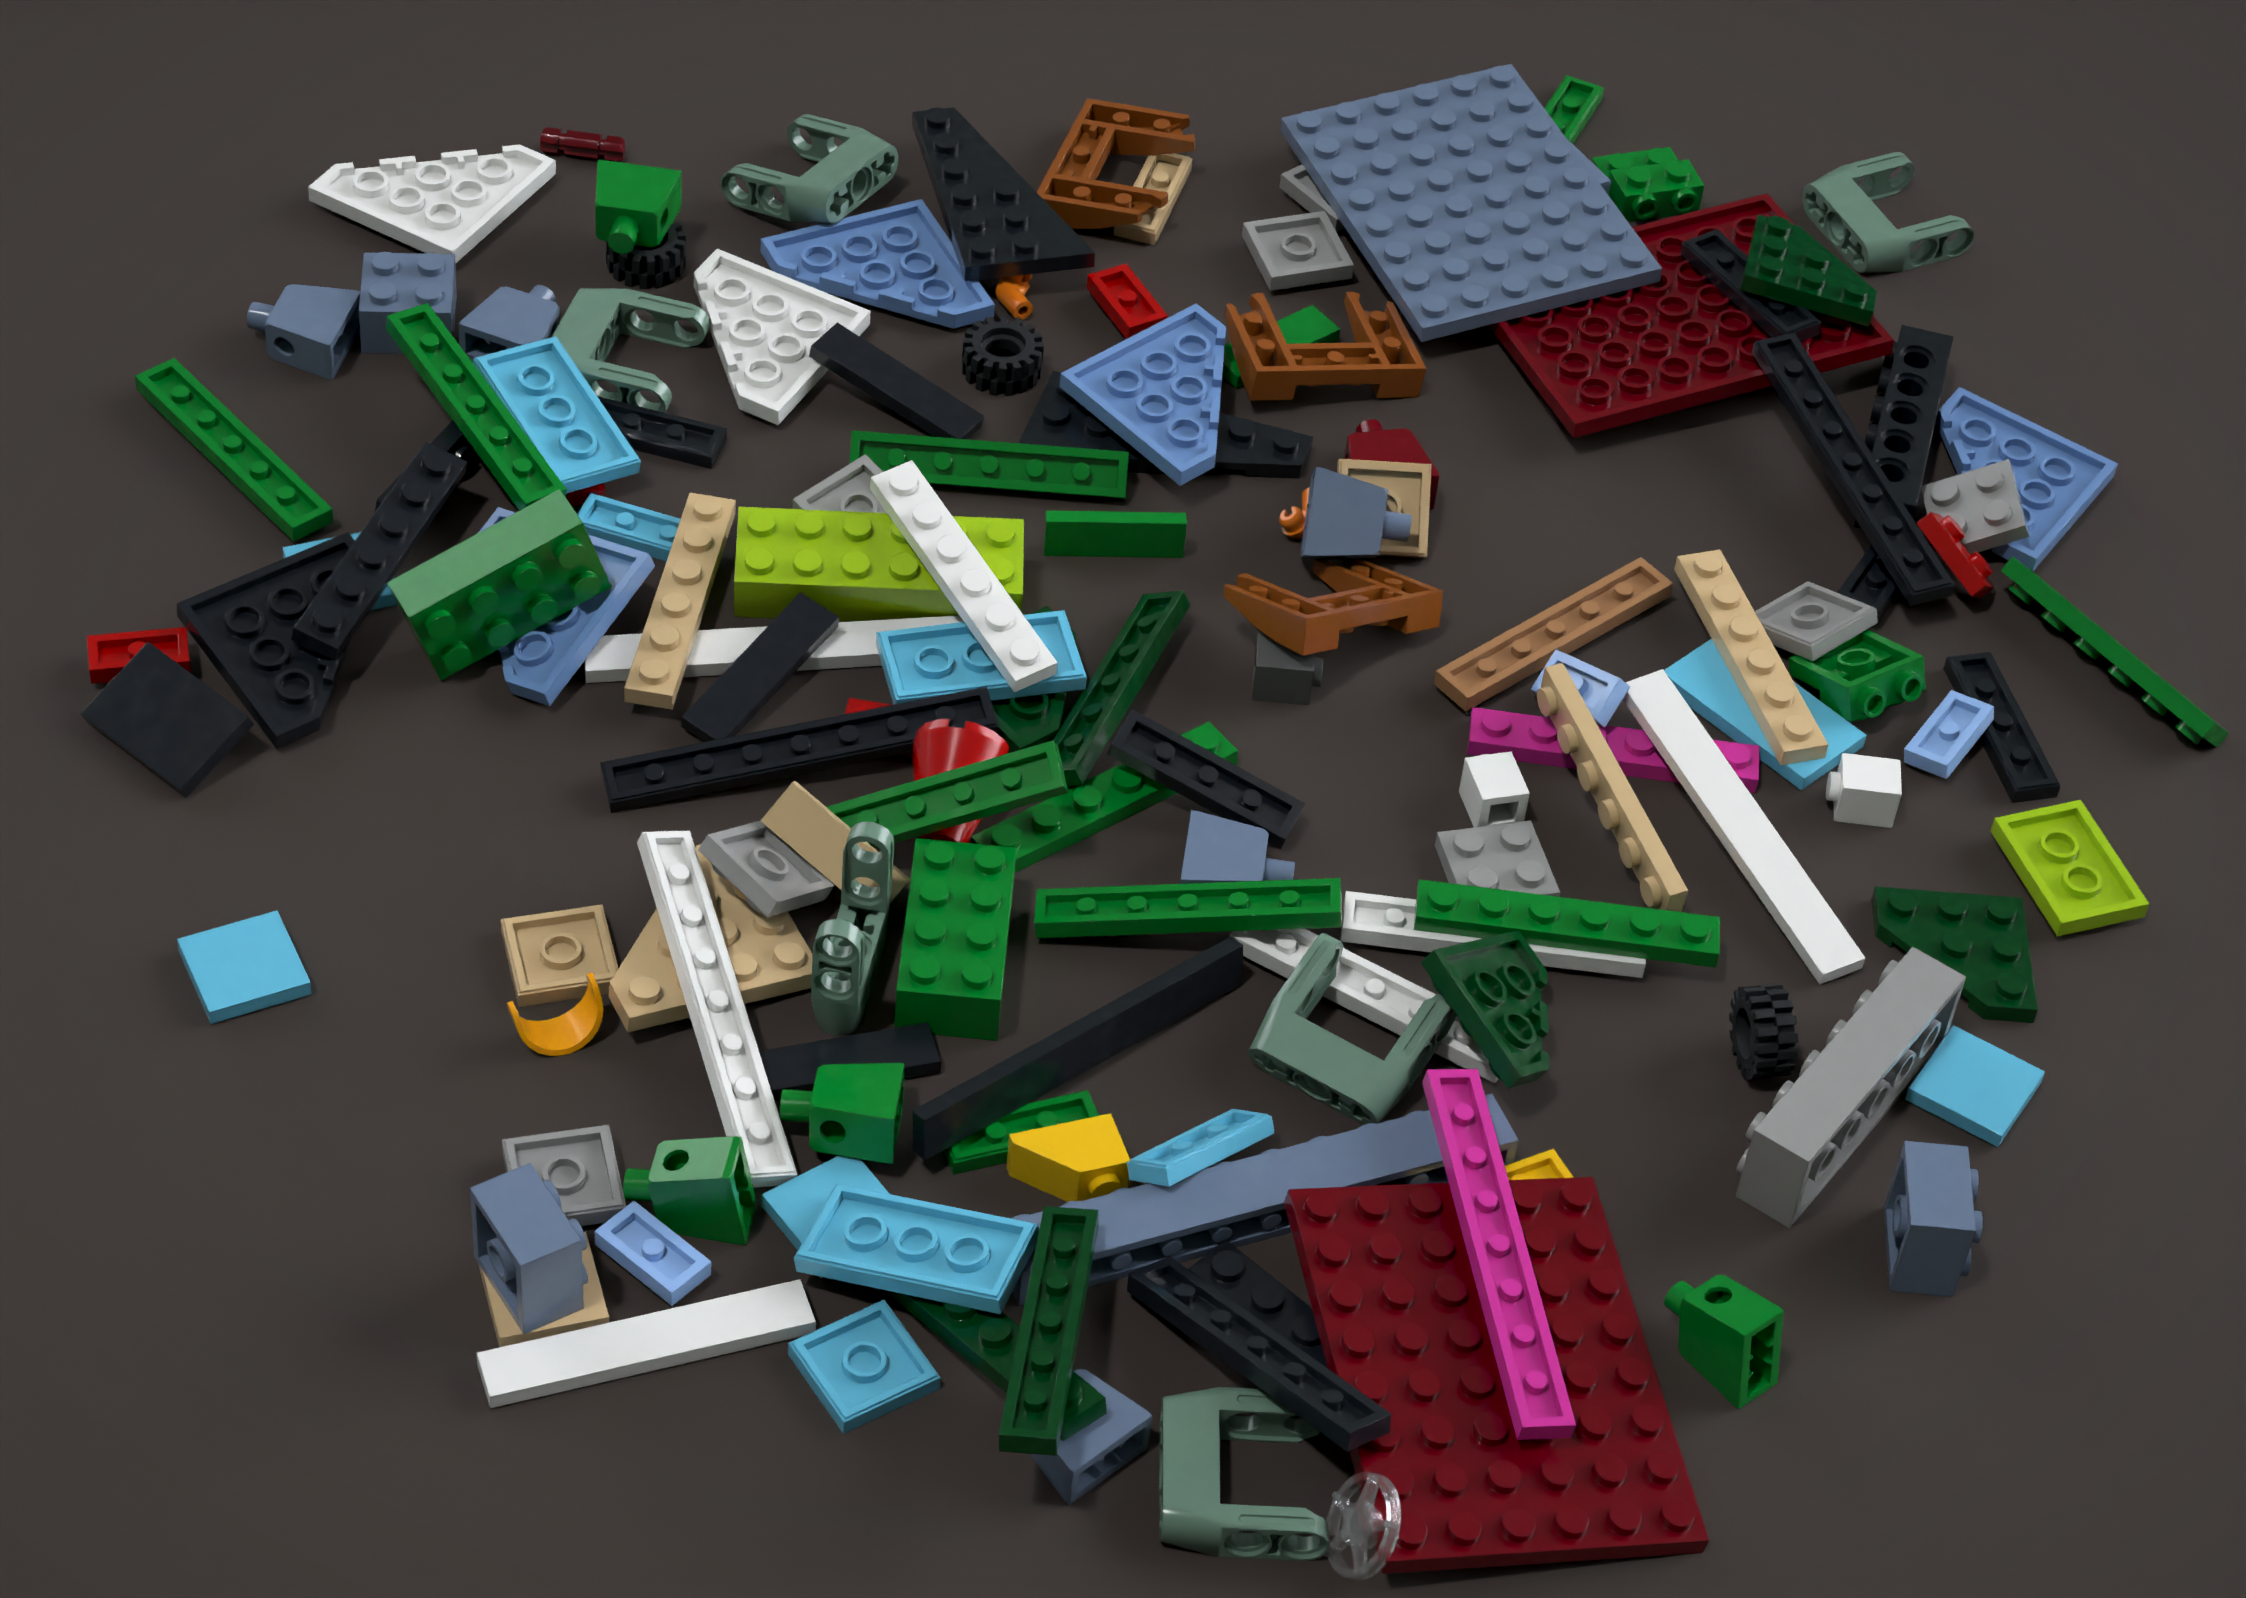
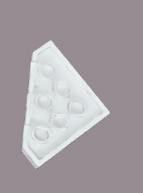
M519 144L502 146V153L478 156L477 150L472 149L441 153V160L416 162L415 156L379 159L380 166L354 169L353 162L334 164L308 186L309 201L424 253L455 254L456 264L556 174V160Z
M716 249L694 272V288L702 310L710 318V332L738 408L776 425H779L829 370L809 357L811 345L837 322L858 336L870 325V310L720 249Z

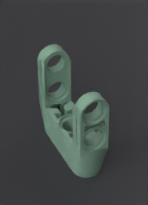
M803 114L789 124L787 128L788 142L801 158L818 162L802 176L797 177L749 163L738 164L722 176L720 186L726 199L740 208L791 222L837 223L894 177L899 155L893 145L863 128L810 114ZM799 128L809 133L812 138V145L802 138ZM834 137L839 138L843 144L837 147ZM736 176L746 183L749 193L744 192L738 186ZM771 186L780 191L784 198V203L774 197Z
M1893 152L1842 165L1807 184L1802 191V203L1809 219L1852 268L1860 273L1903 272L1952 259L1967 251L1975 239V232L1963 218L1953 215L1897 229L1872 202L1897 195L1912 180L1915 174V166L1901 152ZM1902 167V169L1896 176L1889 179L1891 174L1895 170ZM1867 177L1861 185H1857L1860 180ZM1957 231H1959L1958 235H1957L1954 239H1952L1951 241L1947 242V240H1948L1954 233H1956ZM1923 241L1922 245L1918 249L1911 252L1915 245Z
M580 288L552 337L556 336L596 396L665 413L671 403L672 395L664 382L653 373L605 362L620 333L685 349L699 345L706 337L711 323L709 316L704 310L690 303L631 289ZM635 310L649 312L654 317L655 322L650 323L641 320L635 313ZM678 320L691 322L696 326L698 332L691 333L685 331L678 324ZM597 380L610 382L614 385L617 392L613 393L603 390L598 385ZM648 390L658 396L660 402L652 403L647 401L640 391Z
M860 822L851 827L843 851L841 906L836 919L824 921L819 926L813 944L811 1001L818 1027L831 1035L842 1036L858 1029L885 945L892 896L895 842L893 835L887 828L874 822ZM869 842L876 845L881 851L870 852L860 848L857 843ZM867 877L877 882L879 886L868 887L859 883L855 878Z
M1321 933L1314 940L1273 999L1248 1054L1254 1064L1261 1070L1358 1123L1363 1125L1368 1123L1378 1124L1407 1095L1448 1034L1457 1014L1441 994H1436L1434 997L1425 1000L1385 1060L1307 1020L1308 1016L1336 977L1337 964L1343 951V943L1326 933Z
M1216 1387L1162 1397L1159 1423V1541L1214 1557L1308 1561L1320 1558L1326 1554L1329 1549L1328 1522L1307 1508L1220 1504V1440L1298 1444L1321 1432L1303 1419L1289 1418L1296 1414L1262 1389ZM1239 1413H1254L1255 1415H1252V1416H1238V1415H1235V1414H1239ZM1239 1531H1254L1256 1533H1243ZM1305 1533H1307V1534H1313V1535L1308 1536V1537H1303V1536H1301V1535H1295V1534H1305Z

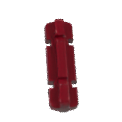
M546 127L543 128L540 137V148L544 153L559 154V150L564 151L566 156L599 160V156H604V160L621 162L626 151L625 139L619 136L607 135V139H602V134L567 130V133L564 134L560 128Z

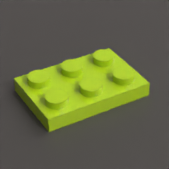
M2081 800L1994 818L1990 832L2057 937L2145 917L2149 902Z

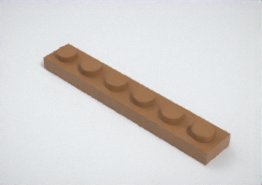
M1640 557L1439 668L1435 672L1434 685L1466 712L1543 669L1556 649L1569 654L1669 598L1673 582Z

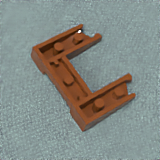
M1087 98L1037 193L1072 229H1101L1139 223L1142 221V216L1153 208H1162L1167 205L1168 192L1098 181L1096 179L1109 154L1149 156L1194 152L1196 147L1195 135L1182 134V130L1190 126L1189 115Z
M1346 292L1344 304L1355 343L1287 344L1263 293L1251 295L1249 305L1253 310L1242 315L1238 314L1233 304H1226L1224 314L1231 345L1250 401L1293 400L1296 385L1315 387L1319 385L1347 384L1359 386L1361 384H1371L1377 398L1419 397L1426 367L1394 303L1387 301L1384 312L1378 310L1369 312L1363 310L1359 302V293Z
M1315 559L1313 573L1337 593L1306 598L1247 573L1237 576L1236 586L1224 585L1223 596L1253 626L1277 643L1302 656L1337 649L1339 633H1351L1354 631V627L1389 625L1405 634L1440 627L1443 590L1363 559H1355V566H1352L1351 570L1333 564L1328 559Z

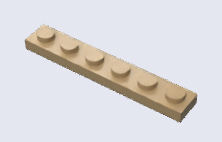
M689 493L624 687V702L673 710L736 514V500Z
M1721 550L1677 556L1674 570L1779 764L1786 765L1825 758L1829 744Z
M1563 662L1545 667L1541 688L1537 690L1539 708L1545 717L1549 716L1557 729V738L1562 751L1565 754L1570 753L1576 764L1582 788L1586 792L1590 791L1598 805V814L1602 825L1607 830L1611 829L1619 843V853L1624 865L1627 868H1632L1638 878L1641 895L1645 904L1654 909L1682 912L1688 889Z

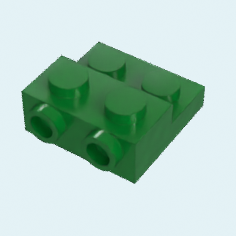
M1671 147L1592 157V163L1611 180L1608 196L1628 222L1682 215L1700 209L1705 185L1689 159L1679 161Z
M1868 629L1814 661L1798 655L1789 658L1790 675L1815 689H1819L1820 701L1850 722L1864 720L1867 717H1877L1883 712L1885 707L1898 705L1905 701H1914L1921 695L1922 691L1926 690L1924 656Z

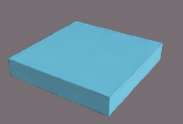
M277 910L177 939L179 954L210 1024L312 995L311 982Z
M1953 1025L1909 1087L1905 1100L1999 1147L2042 1083L2045 1071Z
M839 1155L763 1193L761 1206L794 1247L799 1250L836 1183L887 1194L889 1192L861 1159Z
M885 1300L788 1343V1356L843 1434L940 1389L941 1377Z

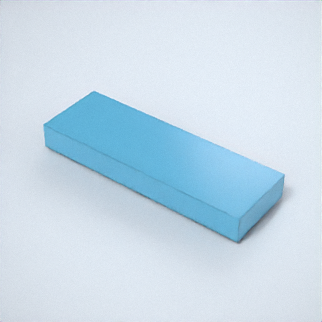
M590 493L577 514L583 522L588 535L649 553L652 558L666 562L681 520L680 518Z
M1231 1109L1130 1159L1127 1162L1129 1180L1169 1187L1274 1134L1272 1116L1265 1113Z

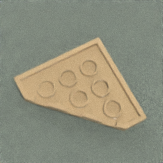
M701 844L696 845L695 849L744 1004L811 988L813 954L790 914L784 912L767 918L763 913L753 909L748 904L746 896L736 886L713 870L711 862L698 851ZM657 909L610 981L609 999L628 1033L690 1018Z

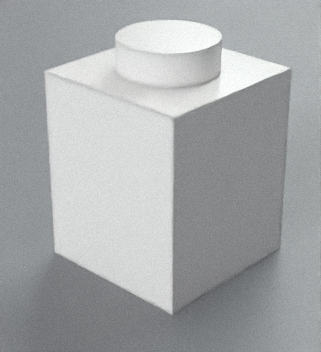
M1512 751L1465 758L1459 793L1473 827L1524 821L1530 793Z
M1842 753L1838 771L1829 772L1826 784V800L1833 801L1834 821L1892 828L1902 795L1900 760Z

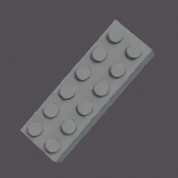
M1914 947L1907 952L1899 963L1891 960L1882 972L1878 981V987L1874 992L1867 989L1862 993L1854 1006L1852 1017L1848 1022L1840 1019L1827 1038L1826 1047L1822 1052L1816 1049L1813 1050L1805 1060L1799 1073L1800 1077L1796 1082L1786 1081L1778 1091L1768 1114L1762 1111L1759 1112L1751 1122L1745 1135V1139L1750 1141V1145L1742 1155L1736 1168V1172L1741 1175L1736 1197L1790 1228L1916 1079L1947 1035L1966 976Z

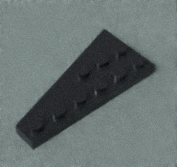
M935 107L929 110L912 112V127L965 281L1095 267V252L954 107Z
M1053 370L1019 443L1129 452L1127 473L1165 474L1060 388V375L1062 372ZM1219 413L1215 467L1201 475L1214 476L1215 469L1239 470L1245 477L1300 479L1312 450L1313 436Z

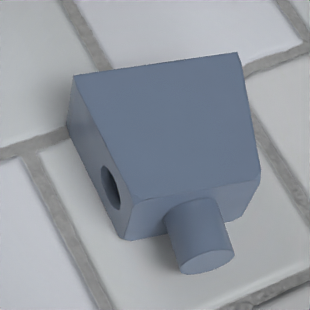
M290 284L285 287L275 306L253 301L247 313V327L265 332L267 355L271 359L333 380L360 332V291Z
M543 285L534 286L529 293L507 286L500 287L460 321V347L473 363V358L551 338L560 323V307L556 303L554 293Z
M1316 467L1311 475L1299 559L1376 558L1380 552L1381 539L1408 542L1412 515L1386 511L1387 489L1325 468Z
M1191 810L1180 884L1293 880L1295 862L1266 858L1269 833L1265 829Z
M1077 1369L1074 1372L1106 1397L1107 1414L1066 1440L1062 1441L1060 1439L1057 1456L1030 1454L1063 1500L1069 1505L1147 1450L1152 1423V1415L1146 1409L1086 1369Z

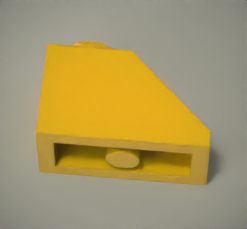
M1110 1113L1009 1134L1006 1169L1010 1177L1066 1202L1084 1201L1110 1194L1120 1188H1128L1129 1174L1127 1162L1130 1161V1158Z

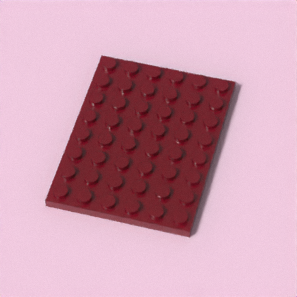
M1766 193L1634 226L1632 228L1662 267L1660 282L1488 326L1573 438L1769 387L1772 384L1753 356L1752 349L1754 341L1772 337L1680 255L1681 245L1684 241L1718 229L1742 252L1748 255L1752 232L1758 214L1766 217H1783L1790 221L1791 224H1795L1770 195ZM1809 310L1822 322L1820 335L1806 339L1801 343L1820 373L1892 354L1894 339L1873 315L1869 327Z
M1593 1177L1509 1180L1576 1422L1571 1438L1517 1440L1449 1183L1288 1189L1284 1205L1327 1367L1392 1414L1390 1432L1350 1450L1382 1574L1704 1552L1709 1542L1707 1531Z

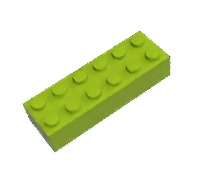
M738 507L734 575V617L775 619L800 592L837 615L839 621L842 622L959 615L887 513ZM953 516L1019 610L1022 611L1024 519Z

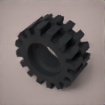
M679 222L672 223L659 246L645 247L634 245L633 250L627 254L613 251L609 247L608 241H606L607 270L609 274L613 273V278L618 282L625 278V285L633 287L634 283L637 282L640 283V289H647V284L653 283L655 289L663 287V280L669 285L674 283L675 276L681 277L684 273V268H686V233L682 231V225Z
M993 316L985 318V325L978 320L973 323L972 329L968 328L966 330L965 338L963 337L962 374L966 375V381L969 384L976 382L975 389L982 392L986 387L990 388L989 395L997 396L998 390H1004L1005 396H1013V389H1017L1020 394L1027 392V385L1033 388L1037 384V379H1040L1042 375L1044 351L1042 335L1040 332L1035 333V327L1030 323L1023 327V320L1015 318L1014 322L1010 323L1008 322V316H1000V322H995ZM995 355H1007L1011 357H999Z
M1782 984L1738 987L1733 992L1734 998H1731L1730 1002L1733 1012H1729V1021L1732 1023V1030H1729L1730 1039L1734 1040L1732 1052L1733 1056H1737L1736 1065L1738 1070L1741 1069V1075L1747 1078V1080L1790 1076L1792 1074L1791 1071L1796 1066L1794 1059L1798 1058V1050L1795 1047V1043L1799 1042L1798 1033H1795L1794 1025L1797 1024L1796 1015L1792 1016L1794 1005L1792 999L1788 1000L1789 992L1786 988H1783Z

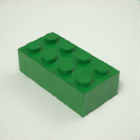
M560 489L387 582L419 647L441 681L612 587L583 522Z
M915 839L896 989L894 1028L928 1022L932 1035L998 1040L1017 848Z

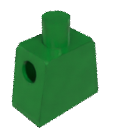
M599 159L597 163L595 200L596 237L599 240L608 241L609 247L620 254L631 252L634 245L645 247L659 246L682 206V171Z
M904 1063L822 1065L817 1069L813 1091L782 1090L780 1120L809 1123V1147L813 1151L893 1164L904 1104Z
M742 1137L664 1140L657 1146L651 1169L628 1168L624 1176L623 1193L625 1200L652 1202L656 1218L676 1234L736 1245H746L757 1200Z
M1715 1275L1697 1288L1692 1287L1686 1281H1679L1670 1288L1665 1296L1664 1305L1680 1318L1678 1350L1681 1356L1734 1407L1739 1410L1778 1384L1783 1309L1726 1275Z

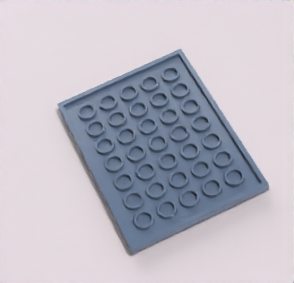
M1512 64L1496 66L1487 70L1458 75L1453 78L1420 84L1389 93H1381L1376 96L1343 102L1338 105L1281 118L1280 132L1304 165L1306 171L1421 342L1660 282L1662 267Z

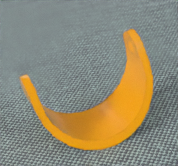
M592 972L586 974L587 990L581 1001L571 1010L556 1018L542 1021L527 1020L519 1016L513 1001L507 1002V1008L522 1041L530 1049L546 1056H563L583 1048L592 1040L598 1032L603 1017L602 997Z

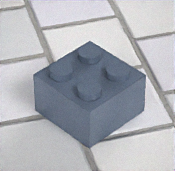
M364 253L359 302L361 353L404 354L386 330L387 315L425 303L431 306L454 337L457 301L455 254Z
M1904 1141L1883 1206L1890 1291L1954 1297L1960 1276H1968L1971 1266V1244L1980 1242L1983 1217L1981 1211H1974L1973 1201L1976 1200L1978 1193L1979 1175L1977 1169H1970L1967 1146Z
M528 1163L471 1187L470 1200L474 1258L522 1333L526 1334L584 1309L583 1285L588 1283V1275L582 1262V1250L587 1248V1241L579 1222L575 1218L568 1220L561 1210L560 1197L553 1183L548 1179L542 1181L532 1164Z

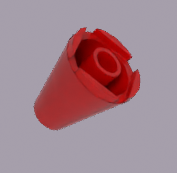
M937 719L927 722L917 730L913 742V781L1008 754L1009 745L995 731L978 723L966 721L964 728L948 727L950 719ZM982 818L915 837L914 845L916 838L969 843Z

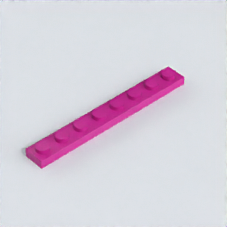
M1427 1069L1422 1084L1517 1440L1571 1438L1576 1422L1478 1069Z

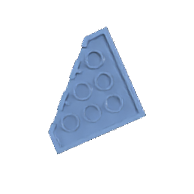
M922 199L846 217L837 223H822L761 238L760 253L772 271L820 291L953 329L971 325L978 320L980 322L985 321L987 317L993 316L994 318L995 304L978 280H964L952 242Z
M1196 303L1062 372L1060 375V388L1181 486L1215 467L1226 326Z
M1961 387L1942 405L1937 414L1935 424L1958 475L2000 461L2010 460L2030 537L1991 548V551L2007 560H2010L2013 556L2032 571L2037 568L2115 475L2118 463Z
M498 507L479 532L516 512ZM589 535L612 587L498 649L502 658L504 678L511 694L551 706L654 569L655 565L649 553Z

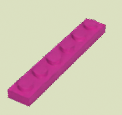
M1472 707L1467 755L1480 756L1483 754L1512 751L1515 761L1577 769L1570 753L1565 754L1562 751L1557 738V729L1550 717ZM1597 724L1625 776L1680 783L1644 730L1609 725L1603 727ZM1713 740L1750 793H1755L1759 781V746Z

